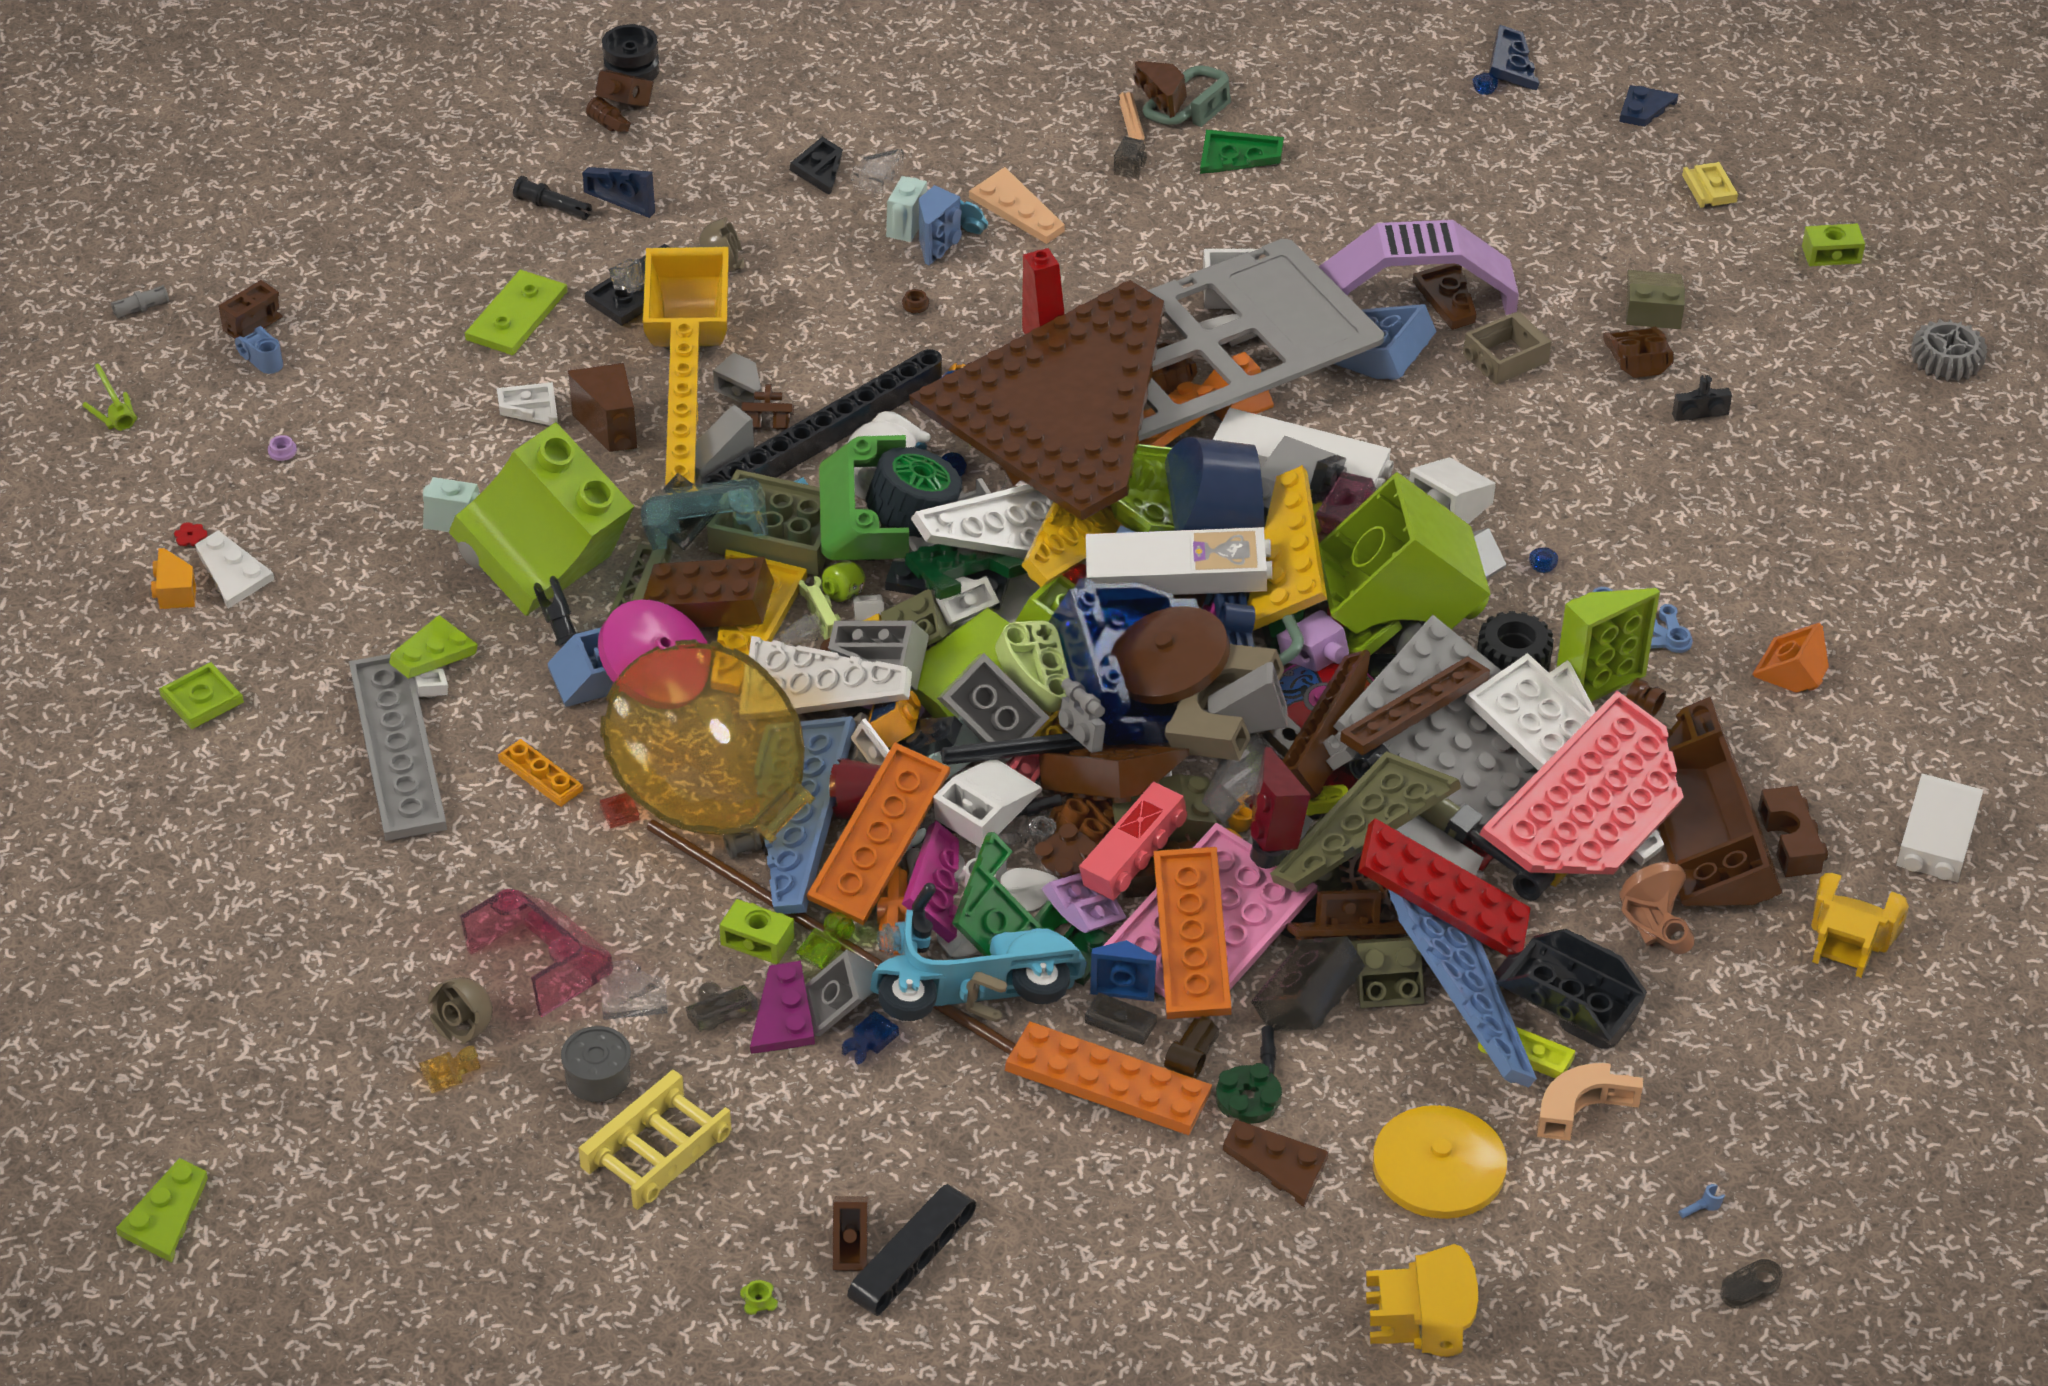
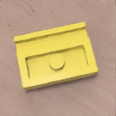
M1720 162L1696 165L1694 169L1690 170L1688 167L1683 168L1682 176L1700 208L1709 203L1711 206L1737 202L1738 193Z

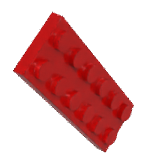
M1375 818L1368 824L1358 869L1359 873L1506 957L1524 949L1531 907Z

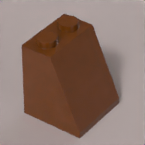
M624 363L568 370L572 415L609 452L637 448L634 404Z

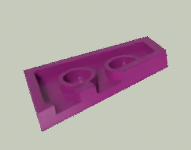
M801 961L770 965L750 1044L751 1054L814 1045L815 1038Z

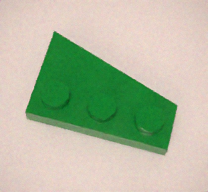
M1206 129L1200 174L1280 164L1284 137Z

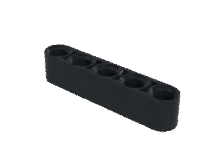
M949 1184L943 1185L855 1277L848 1289V1299L872 1314L879 1316L971 1219L976 1209V1201Z

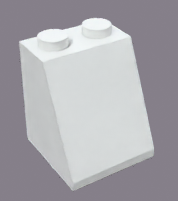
M1450 457L1414 467L1410 470L1409 481L1468 524L1493 504L1496 483Z
M1921 774L1896 866L1906 868L1909 871L1936 876L1942 880L1958 882L1973 832L1983 789Z

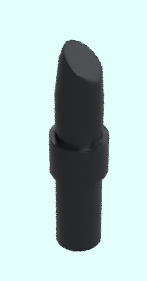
M1267 1025L1261 1029L1262 1046L1260 1047V1059L1262 1064L1268 1066L1270 1073L1274 1075L1276 1060L1274 1028Z

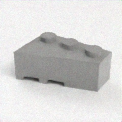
M913 620L834 621L828 648L832 652L838 653L839 656L849 658L850 656L860 657L864 661L874 663L880 661L908 667L912 672L910 688L917 691L929 635Z

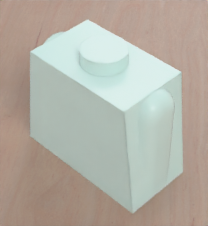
M901 176L887 201L886 237L912 242L919 229V198L928 191L927 181Z
M433 477L430 484L426 485L423 489V528L449 532L455 515L480 494L478 485Z

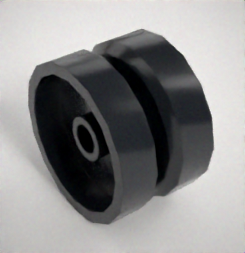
M627 24L614 27L605 33L602 38L604 70H611L650 81L657 77L660 72L657 35L653 30L642 25Z

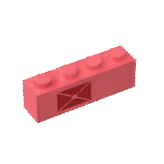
M1153 781L1080 864L1079 868L1083 886L1113 901L1121 892L1127 890L1131 880L1137 873L1146 868L1150 858L1154 855V851L1163 848L1176 828L1184 824L1187 818L1184 796Z

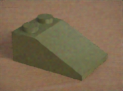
M1628 270L1626 325L1656 326L1657 328L1681 330L1685 306V286L1682 274Z
M1183 774L1163 777L1158 784L1183 795L1187 811V818L1184 824L1179 828L1177 827L1168 840L1177 841L1178 843L1187 840L1185 834L1188 833L1191 842L1194 840L1199 842L1211 827L1217 823L1208 777ZM1141 795L1132 796V801L1126 803H1114L1113 798L1111 799L1115 825Z

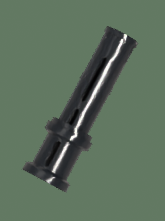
M526 176L518 177L514 184L513 196L516 199H528L535 206H543L545 204L583 220H586L590 214L582 212L581 209L592 211L591 204L551 191L545 183L536 184L528 181Z

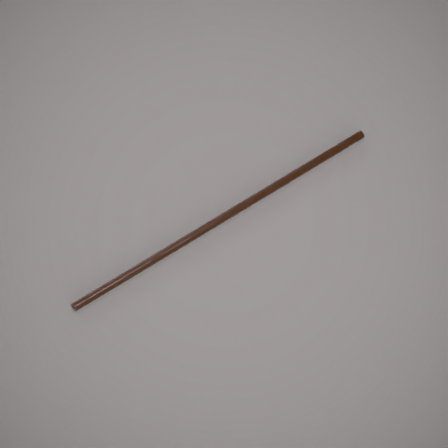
M652 819L648 823V831L773 908L771 892L656 820ZM804 912L785 914L788 917L794 918L796 923L841 951L848 950L873 962L875 969L883 962ZM953 1004L933 1007L1010 1055L1016 1045Z

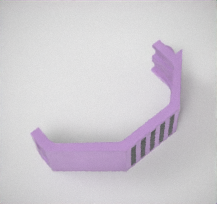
M1454 220L1377 223L1319 266L1348 295L1365 281L1389 266L1459 264L1500 291L1505 315L1517 312L1519 293L1510 259Z

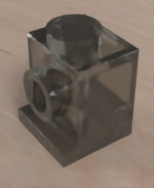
M1124 136L1114 154L1115 175L1139 180L1140 168L1145 166L1147 160V152H1144L1146 148L1144 140Z

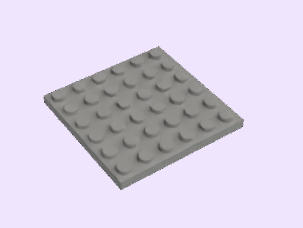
M1432 615L1333 727L1340 731L1351 726L1467 656L1490 669L1489 679L1501 672V670ZM1471 690L1384 742L1383 745L1392 754L1459 779L1461 789L1447 798L1459 807L1466 803L1482 814L1483 817L1476 829L1478 832H1481L1487 822L1538 770L1464 702L1467 695L1473 691Z

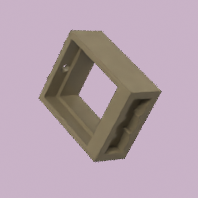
M1517 311L1465 333L1463 354L1468 361H1471L1481 370L1484 376L1497 385L1548 363L1552 341ZM1512 339L1523 351L1499 360L1488 349Z

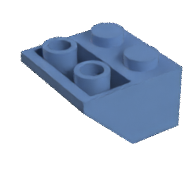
M935 185L919 198V241L924 261L927 265H931L937 258H941L947 249L959 242L962 235L960 196Z
M601 628L574 634L547 663L565 707L622 692L607 675L600 660L598 637Z

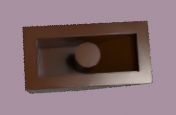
M869 1196L834 1197L833 1270H863L867 1266Z

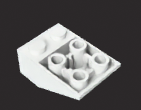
M998 759L987 760L952 777L933 796L935 819L981 848L987 833L995 832L998 835L1042 791V787Z

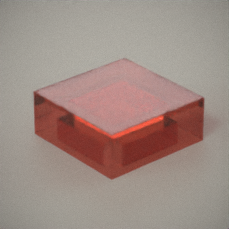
M629 792L600 800V808L610 828L640 820L639 811Z

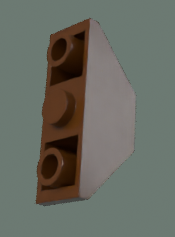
M1147 61L1135 62L1136 73L1133 74L1136 86L1141 88L1147 97L1157 104L1159 110H1163L1170 118L1175 117L1187 98L1184 74L1174 64Z

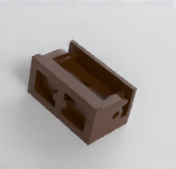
M260 280L218 305L222 330L235 339L239 336L245 337L253 333L258 326L266 328L281 319L283 315L277 312L280 308L279 292Z

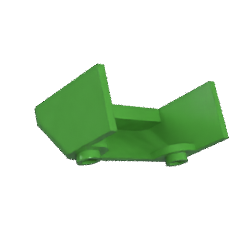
M906 435L858 436L821 462L819 467L821 551L828 559L905 558L906 553H909V528H879V517L874 511L855 509L854 467H877L879 459L884 452L892 448H906Z

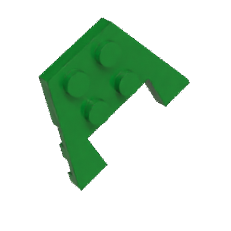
M988 832L984 838L952 922L983 956L991 955L990 945L995 935L1004 932L1028 931L1036 928L1055 931L1054 929L1063 923H1068L1049 899L1037 915L1033 917L994 877L1013 852L995 832Z

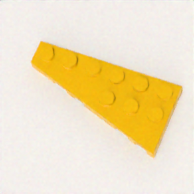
M1303 465L1276 476L1264 528L1265 539H1270L1271 557H1266V561H1272V579H1267V591L1250 592L1247 605L1254 606L1255 608L1253 631L1280 620L1286 615L1294 614L1327 600L1308 472Z
M1053 502L1021 566L1026 570L1030 579L1041 588L1086 561V534L1116 533L1122 524L1114 517L1110 506L1081 521Z
M729 549L725 550V559L757 557ZM765 559L774 579V585L763 624L719 627L714 669V688L739 695L743 694L751 636L760 637L764 641L772 642L799 593V581L803 580L805 583L807 579V569Z

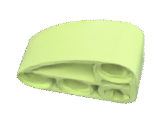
M1047 621L1012 622L1007 624L995 645V651L1004 672L1041 709L1047 712L1060 710L1062 697H1067L1061 684L1064 679L1069 678L1056 627Z

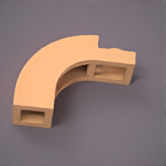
M1609 1063L1585 1064L1565 1071L1551 1082L1544 1093L1537 1137L1570 1141L1575 1114L1580 1109L1591 1104L1604 1103L1639 1108L1643 1078L1610 1074L1611 1064Z

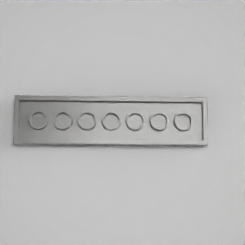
M391 654L349 661L385 841L447 830L414 677L408 679L389 664Z

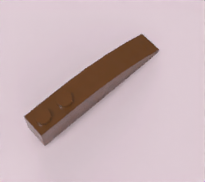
M1368 650L1344 656L1282 760L1310 793V799L1321 794L1323 785L1334 772L1326 762L1330 754L1323 742L1331 735L1335 736L1339 732L1333 726L1364 692L1370 660V652Z

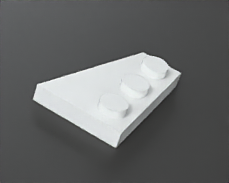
M219 530L195 544L207 572L210 573L228 609L274 580L271 570Z

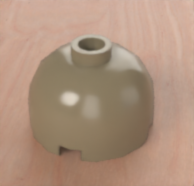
M725 217L708 224L702 230L699 237L700 246L697 247H729V272H733L744 267V258L738 261V251L742 250L741 243L731 222L726 224L728 218Z
M465 977L452 978L435 986L429 994L428 1005L432 1003L434 1012L429 1015L431 1022L437 1032L450 1042H452V1036L461 1041L460 1044H465L475 1039L487 1029L492 1018L493 1007L490 996L477 981ZM466 1021L470 1023L468 1030L456 1029V1026Z

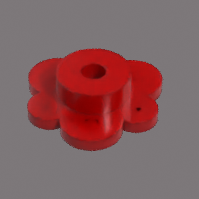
M186 522L180 526V529L174 532V537L179 546H195L199 541L208 537V533L203 529L202 524L193 525L190 522Z

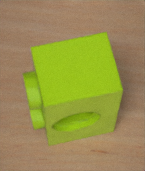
M1858 223L1805 226L1802 248L1809 266L1862 264L1865 241Z
M739 899L735 900L719 924L721 945L776 965L779 964L795 939L794 918Z

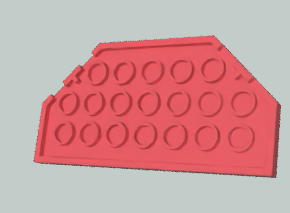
M1616 691L1487 822L1479 835L1530 873L1614 875L1678 807L1683 799L1682 789L1678 787L1675 776L1677 768L1673 752L1669 751L1667 743L1669 737L1667 727L1619 691Z

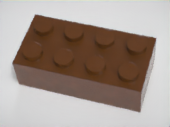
M765 557L658 563L653 565L643 600L661 602L677 609L687 616L698 628L763 624L774 579Z

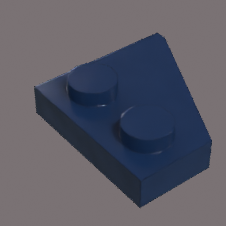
M1630 85L1619 122L1645 127L1652 122L1653 118L1663 114L1667 106L1677 104L1679 94L1650 89L1644 86Z

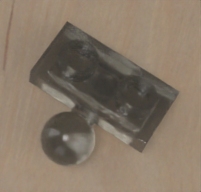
M715 982L703 983L697 991L699 1002L685 1007L688 1019L700 1032L714 1029L719 1024L734 1018H743L748 1013L759 1009L757 998L745 985L722 992L721 987Z

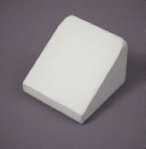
M881 594L853 597L855 621H863L878 613L881 615V612L884 611V601Z

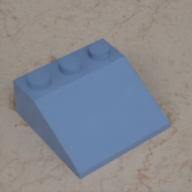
M1426 305L1362 309L1384 332V342L1380 346L1337 362L1335 365L1375 379L1396 380L1402 377L1406 369L1416 360L1418 354L1428 345L1430 339L1437 332Z

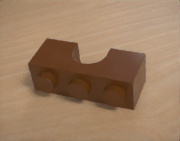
M1798 785L1763 789L1761 791L1758 812L1766 831H1784L1789 833L1780 835L1776 853L1785 878L1821 873L1824 861L1828 859L1827 846L1824 842H1821L1818 836L1817 822L1811 819L1808 801L1806 797H1802Z

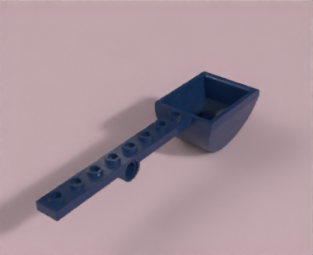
M1186 437L1170 450L1165 460V470L1175 531L1264 527L1262 478L1255 445ZM1245 592L1213 593L1216 617L1224 625L1230 644L1254 647L1252 632L1255 624L1254 606L1247 605Z

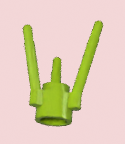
M95 364L98 375L113 403L108 408V417L87 402H83L82 406L104 422L109 430L114 427L118 431L131 428L137 420V416L133 412L128 393H123L124 403L120 402L100 364Z

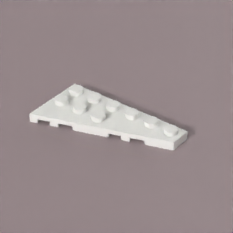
M751 636L741 716L745 720H754L909 700L912 672L905 666L880 661L874 663L864 661L860 657L850 656L849 658L839 656L835 652L800 645L794 647L785 645L780 641L773 640V642L762 640L760 637Z

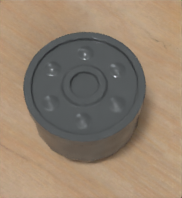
M591 1026L573 1033L565 1041L561 1050V1061L565 1070L566 1084L571 1093L580 1099L598 1102L617 1097L627 1088L631 1079V1049L628 1040L622 1033L605 1026Z

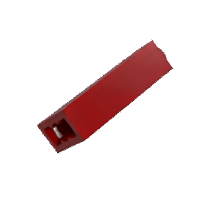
M1049 248L1023 254L1022 331L1024 334H1027L1033 329L1041 327L1056 317L1065 314L1060 266Z

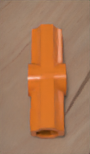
M897 866L877 901L879 951L887 955H899L896 945H894V948L891 947L890 930L894 932L895 923L905 921L907 908L902 905L908 887V873L906 870L901 869L900 866Z

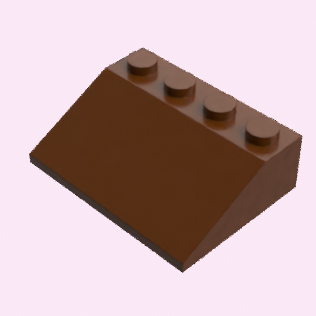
M1104 741L1102 751L1091 753L1084 747L1077 750L1039 754L1041 787L1043 790L1054 791V795L1060 794V796H1065L1073 793L1074 798H1088L1093 795V800H1109L1113 798L1114 803L1131 802L1132 796L1142 795L1153 781L1158 783L1189 756V749Z

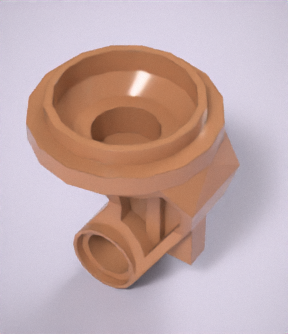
M1660 862L1640 869L1625 881L1619 897L1622 903L1621 911L1627 921L1640 932L1647 946L1657 942L1675 954H1685L1692 949L1695 939L1685 920L1671 915L1675 899L1686 880V874L1678 864ZM1675 932H1684L1683 937L1679 940H1671Z

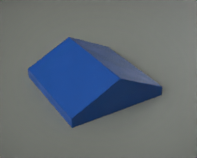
M1127 940L1093 948L1091 953L1090 994L1154 1002L1157 956Z

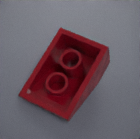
M1265 747L1253 798L1251 836L1257 841L1263 851L1295 850L1299 847L1310 793L1271 747Z

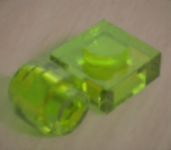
M832 912L825 918V929L823 932L817 928L813 929L796 951L802 960L823 970L842 947L838 940H847L854 934L855 924L852 918L841 912Z

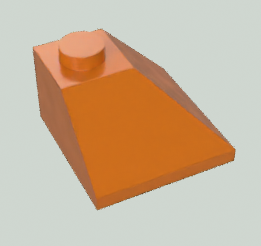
M1245 351L1231 357L1248 375L1252 376L1262 372L1260 367ZM1214 369L1202 385L1223 388L1229 384ZM1269 390L1216 410L1214 413L1223 421L1229 407L1258 414L1273 408L1274 403Z
M1819 622L1774 637L1752 675L1755 678L1796 693L1807 689L1812 691L1819 687L1823 682L1822 678L1829 668L1823 626Z

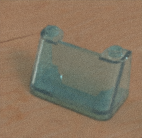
M753 478L658 490L652 493L641 507L642 527L653 550L667 548L669 536L673 533H680L679 519L735 511L738 525H748L752 529L754 536L768 535L764 492L761 484Z

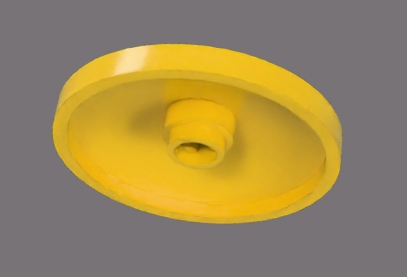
M1421 1106L1400 1113L1382 1128L1374 1146L1373 1170L1382 1190L1399 1206L1421 1216L1451 1219L1473 1214L1489 1205L1497 1197L1506 1177L1507 1154L1498 1134L1485 1121L1474 1114L1449 1106Z

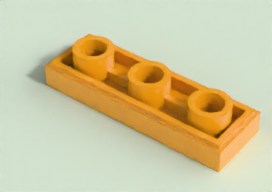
M519 739L498 754L499 762L560 807L583 792V784L522 739Z

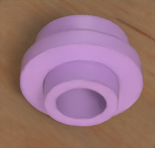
M285 435L274 437L268 446V455L277 461L291 459L297 452L296 444L290 437Z

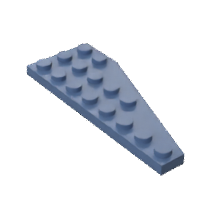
M852 716L768 725L756 767V777L760 787L758 793L762 803L761 817L765 846L768 851L767 865L770 868L771 875L769 881L772 905L776 913L807 912L809 904L807 893L816 878L833 814L832 807L836 803V797H830L829 791L831 770L834 764H839L837 761L839 758H848L852 743L851 736L856 728V723Z
M1388 889L1390 899L1399 916V922L1448 993L1450 999L1502 1077L1510 1083H1518L1529 1088L1537 1078L1500 987L1496 984L1497 980L1482 943Z

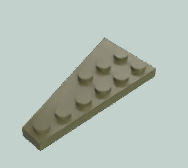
M1386 751L1300 841L1298 849L1292 850L1270 873L1273 882L1295 892L1300 891L1363 850L1368 824L1375 818L1396 830L1461 789L1459 779Z

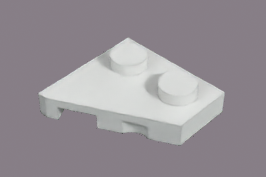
M553 382L497 388L500 415L549 426L555 422L558 423Z

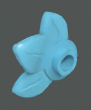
M960 200L962 227L968 232L981 234L988 226V221L985 219L982 210L969 201L964 203Z

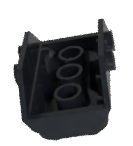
M1568 929L1535 935L1522 951L1508 955L1494 973L1497 980L1496 984L1559 1018V1024L1566 1032L1601 1049H1608L1618 1044L1634 1023L1647 994V991L1622 956Z

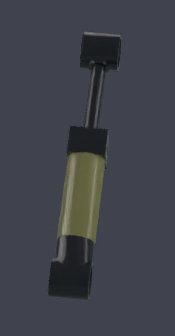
M1381 744L1363 756L1357 753L1349 761V769L1352 775L1359 780L1386 751L1389 752L1388 748ZM1445 798L1419 815L1463 845L1468 840L1517 874L1513 879V887L1516 893L1525 900H1537L1555 880V873L1528 872L1480 836V832L1476 829L1483 815L1466 803L1459 807L1450 799Z

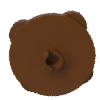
M1068 823L1062 825L1059 828V832L1050 836L1046 841L1039 842L1035 846V854L1049 874L1065 878L1080 873V864L1097 845L1088 836L1078 832L1074 824Z

